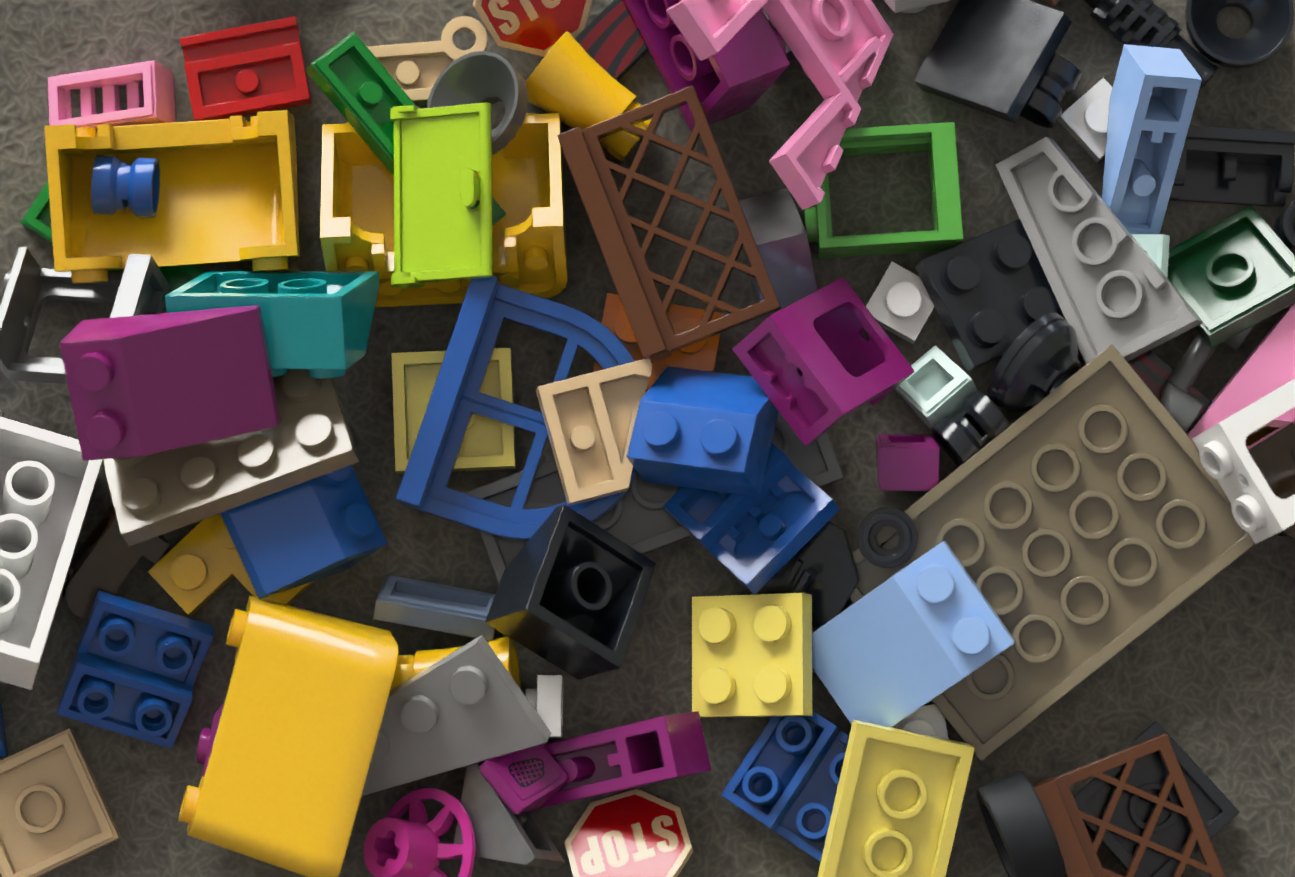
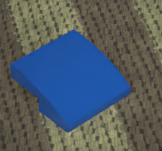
M773 443L771 444L760 497L681 487L663 505L666 511L754 595L840 510L833 499L799 471L787 455Z

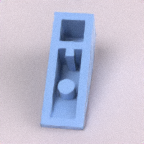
M1124 44L1109 102L1102 199L1131 234H1160L1202 79L1180 49Z

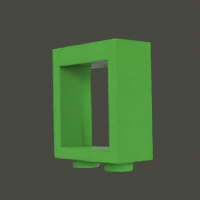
M955 122L849 128L845 130L839 144L844 150L841 156L927 151L933 230L833 237L829 177L827 173L821 189L825 192L823 200L819 204L814 205V207L803 210V221L808 243L816 242L817 259L944 251L962 243L963 227Z

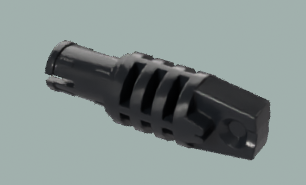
M1084 0L1094 9L1090 16L1103 29L1113 34V37L1118 42L1121 41L1126 45L1180 49L1202 79L1199 91L1219 69L1216 64L1213 65L1179 35L1182 31L1179 27L1180 23L1174 18H1170L1164 9L1154 4L1153 0Z

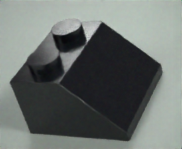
M565 504L557 506L504 570L485 623L578 680L618 669L624 658L656 563Z

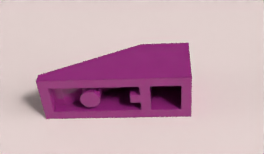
M699 711L662 716L545 744L544 747L567 773L569 779L540 808L712 771Z

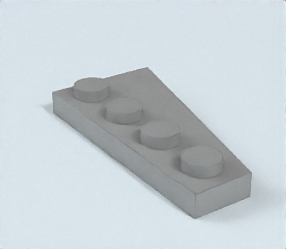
M1045 137L995 164L1068 324L1075 329L1077 345L1086 364L1111 344L1128 362L1204 323L1054 140Z
M483 635L390 690L361 796L548 741L551 735L550 730Z

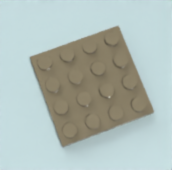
M296 262L289 264V269L277 270L301 271ZM287 369V374L273 377L280 417L278 426L145 456L102 459L120 533L128 546L359 462L334 378L310 377L308 369Z

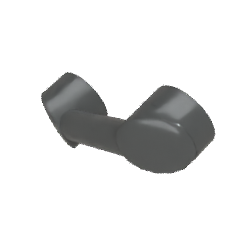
M1253 326L1223 343L1236 351ZM1199 332L1165 383L1159 400L1185 433L1204 404L1188 394V392L1218 347L1217 345L1211 348Z

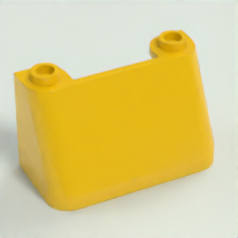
M288 110L257 112V116L250 117L251 121L248 122L241 115L230 116V119L126 126L103 124L97 125V131L95 127L77 128L76 124L44 126L55 272H71L72 284L107 282L108 270L125 269L129 254L152 255L158 267L252 261L253 272L289 269L288 258L300 256L294 116ZM96 155L116 156L121 162H126L128 165H132L139 157L158 159L160 166V193L155 218L136 217L129 208L118 210L114 215L93 213L91 180Z
M526 113L523 124L516 136L503 149L492 155V197L506 213L499 222L492 226L493 276L498 278L499 284L541 298H551L561 293L566 288L568 281L562 147L557 135L561 134L560 113ZM349 122L322 124L320 241L326 271H379L380 284L375 308L463 303L471 279L425 282L424 287L406 289L391 287V274L394 273V176Z
M249 596L245 611L234 610L227 634L226 645L236 647L235 665L204 777L202 776L198 787L187 785L178 821L188 823L187 835L306 877H338L392 685L398 658V645L390 630Z

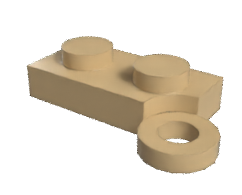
M460 16L453 18L445 25L441 41L367 47L416 106L427 105L434 83L449 64L466 54L487 50L488 36L485 27L480 21L473 17ZM460 31H470L475 35L476 42L473 47L468 50H460L454 45V37Z

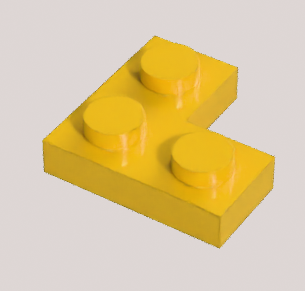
M220 513L203 519L148 571L189 616H192L234 576L254 597L258 598ZM314 581L262 599L290 605Z

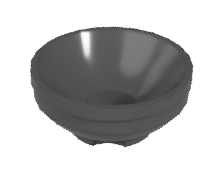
M488 51L472 52L459 57L439 75L431 89L427 108L485 102L492 105L497 102H504V118L492 130L493 155L503 149L516 136L523 124L528 106L527 86L520 72L502 56Z

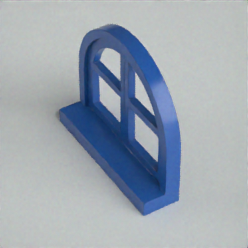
M495 276L471 279L396 499L402 506L493 536L529 541L557 506L563 504L568 506L565 501L547 508L524 509L547 438H549L541 412L480 393L504 319L567 340L553 382L568 379L578 347L587 352L602 369L631 363L634 360L621 341L608 328L579 310L499 284L498 278ZM472 413L535 434L511 507L502 506L447 488ZM634 467L632 469L629 488L638 474ZM627 491L569 507L594 523L609 512Z

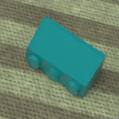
M207 271L165 295L166 313L260 305L272 377L287 374V369H308L310 377L334 378L344 375L346 373L345 369L365 356L380 284L379 271Z

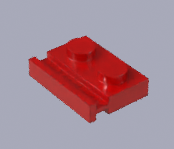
M295 16L179 38L183 50L184 67L194 121L230 119V116L241 115L244 117L257 114V112L276 111L312 104L299 26Z

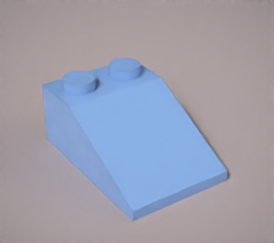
M943 541L812 633V668L851 725L853 720L892 727L1013 645L1015 640L947 542Z

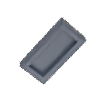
M389 575L385 577L376 599L374 619L474 638L483 635L485 640L493 641L496 629L485 623L495 594Z

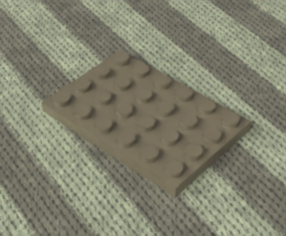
M1111 344L904 511L913 520L918 531L917 548L907 562L893 568H882L867 561L859 548L852 554L860 580L850 599L853 603L857 602L943 541L947 542L1015 640L1013 645L932 699L933 703L962 739L975 747L974 754L982 761L1255 543L1250 534L1243 530L1234 519L1231 503L1217 479L1210 476L1204 469L1197 446L1114 345ZM885 526L877 533L878 544L884 549H893L899 542L898 531L892 526Z

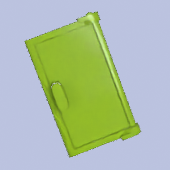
M485 102L422 109L415 105L390 108V121L393 122L394 273L391 274V287L406 289L424 287L425 282L493 277L491 103ZM477 200L480 201L478 207L475 209L471 208L476 204Z

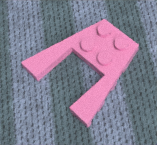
M683 0L669 7L666 10L700 61L717 54L763 8L773 27L778 30L802 66L804 73L813 82L824 99L769 162L802 210L819 204L825 195V192L821 189L825 176L836 169L844 151L839 146L846 128L855 125L860 114L861 107L857 103L863 89L872 86L893 37L892 30L872 0Z

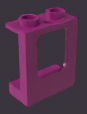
M844 277L770 315L732 349L805 446L817 440L842 418L870 402L873 406L915 372ZM863 329L871 336L870 339L864 336Z

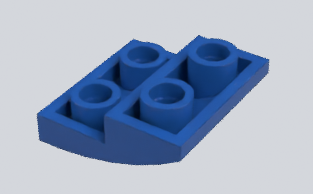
M98 590L57 707V715L172 749L193 700V685L214 637L213 626Z
M812 711V716L772 717L721 796L821 862L849 735L814 711Z

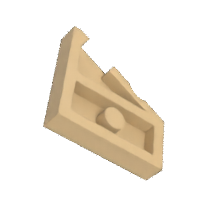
M650 358L537 387L538 401L568 507L628 490L633 465L628 460L627 454L639 402L646 393L648 380L651 375L652 363Z

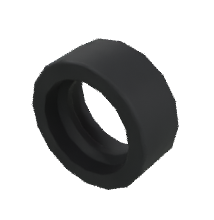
M1019 770L977 788L979 806L1008 877H1065L1066 869L1057 839L1042 803L1027 776Z

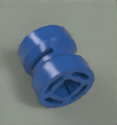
M96 155L91 180L93 213L114 215L118 210L129 208L136 217L155 218L160 193V166L158 159L139 157L132 165H128L126 162H121L116 156Z

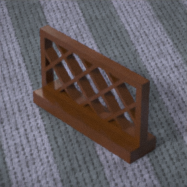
M693 85L583 130L580 127H576L557 135L644 359L650 358L651 363L672 356L671 353L781 309ZM688 104L695 126L685 147L655 135L664 113ZM651 119L647 131L634 126ZM624 130L643 140L630 169H627L607 160L600 139ZM699 137L702 139L708 157L694 151ZM651 142L681 155L668 186L638 173ZM690 159L713 168L717 181L707 202L676 190ZM612 172L626 177L620 192ZM634 181L664 193L651 225L629 216L626 210L625 201ZM721 191L730 212L715 206ZM673 197L703 210L690 241L660 229ZM711 214L735 223L739 235L729 258L698 245ZM633 226L648 232L642 246L639 243ZM656 236L686 248L673 280L654 273L649 269L646 257ZM743 246L752 268L737 262ZM694 252L725 265L712 297L681 284ZM733 269L757 279L765 300L739 309L720 301V298ZM655 282L669 287L663 302ZM677 291L708 304L698 327L675 335L667 314ZM716 308L730 313L711 321Z
M1166 733L1056 777L1047 778L1032 784L1057 839L1066 869L1065 877H1134L1146 847L1178 860L1172 877H1182L1187 864L1209 873L1210 877H1225ZM1155 751H1159L1168 773L1158 797L1126 783L1135 760ZM1124 764L1118 780L1103 774L1105 771ZM1093 776L1115 785L1102 819L1078 809L1069 787L1070 785ZM1172 785L1181 807L1166 801ZM1123 789L1155 803L1142 836L1109 823ZM1163 807L1186 816L1191 831L1181 854L1150 841ZM1083 819L1098 825L1092 841ZM1106 829L1138 842L1125 876L1101 866L1097 851ZM1195 843H1197L1205 864L1190 858Z

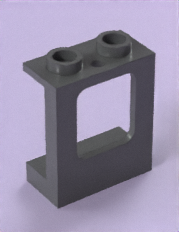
M19 247L13 267L4 277L3 298L0 304V370L8 380L67 384L62 358L28 355L41 309L50 300L114 304L110 318L163 313L166 304L165 295L169 294L171 286L152 255L129 254L124 272H108L107 282L72 284L71 272H55L54 269L41 268L27 247Z

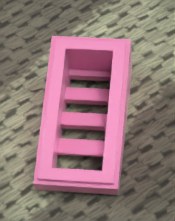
M155 60L48 77L49 125L76 124L77 128L95 127L97 131V125L103 124L126 126L176 122L173 72ZM119 86H126L127 110L120 111ZM95 88H102V114H96ZM80 89L81 117L72 118L70 90Z

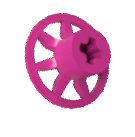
M422 788L403 796L392 806L385 818L380 819L371 827L364 842L363 854L366 867L374 877H448L438 868L440 860L462 858L458 877H471L476 845L472 821L460 801L448 792L440 789ZM437 800L445 805L444 808L432 821L427 823L428 816L423 801ZM409 809V821L400 819ZM456 817L460 824L463 845L440 843L439 837L451 828Z

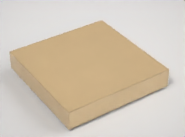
M69 728L0 761V873L2 877H40L121 839V835L73 729Z

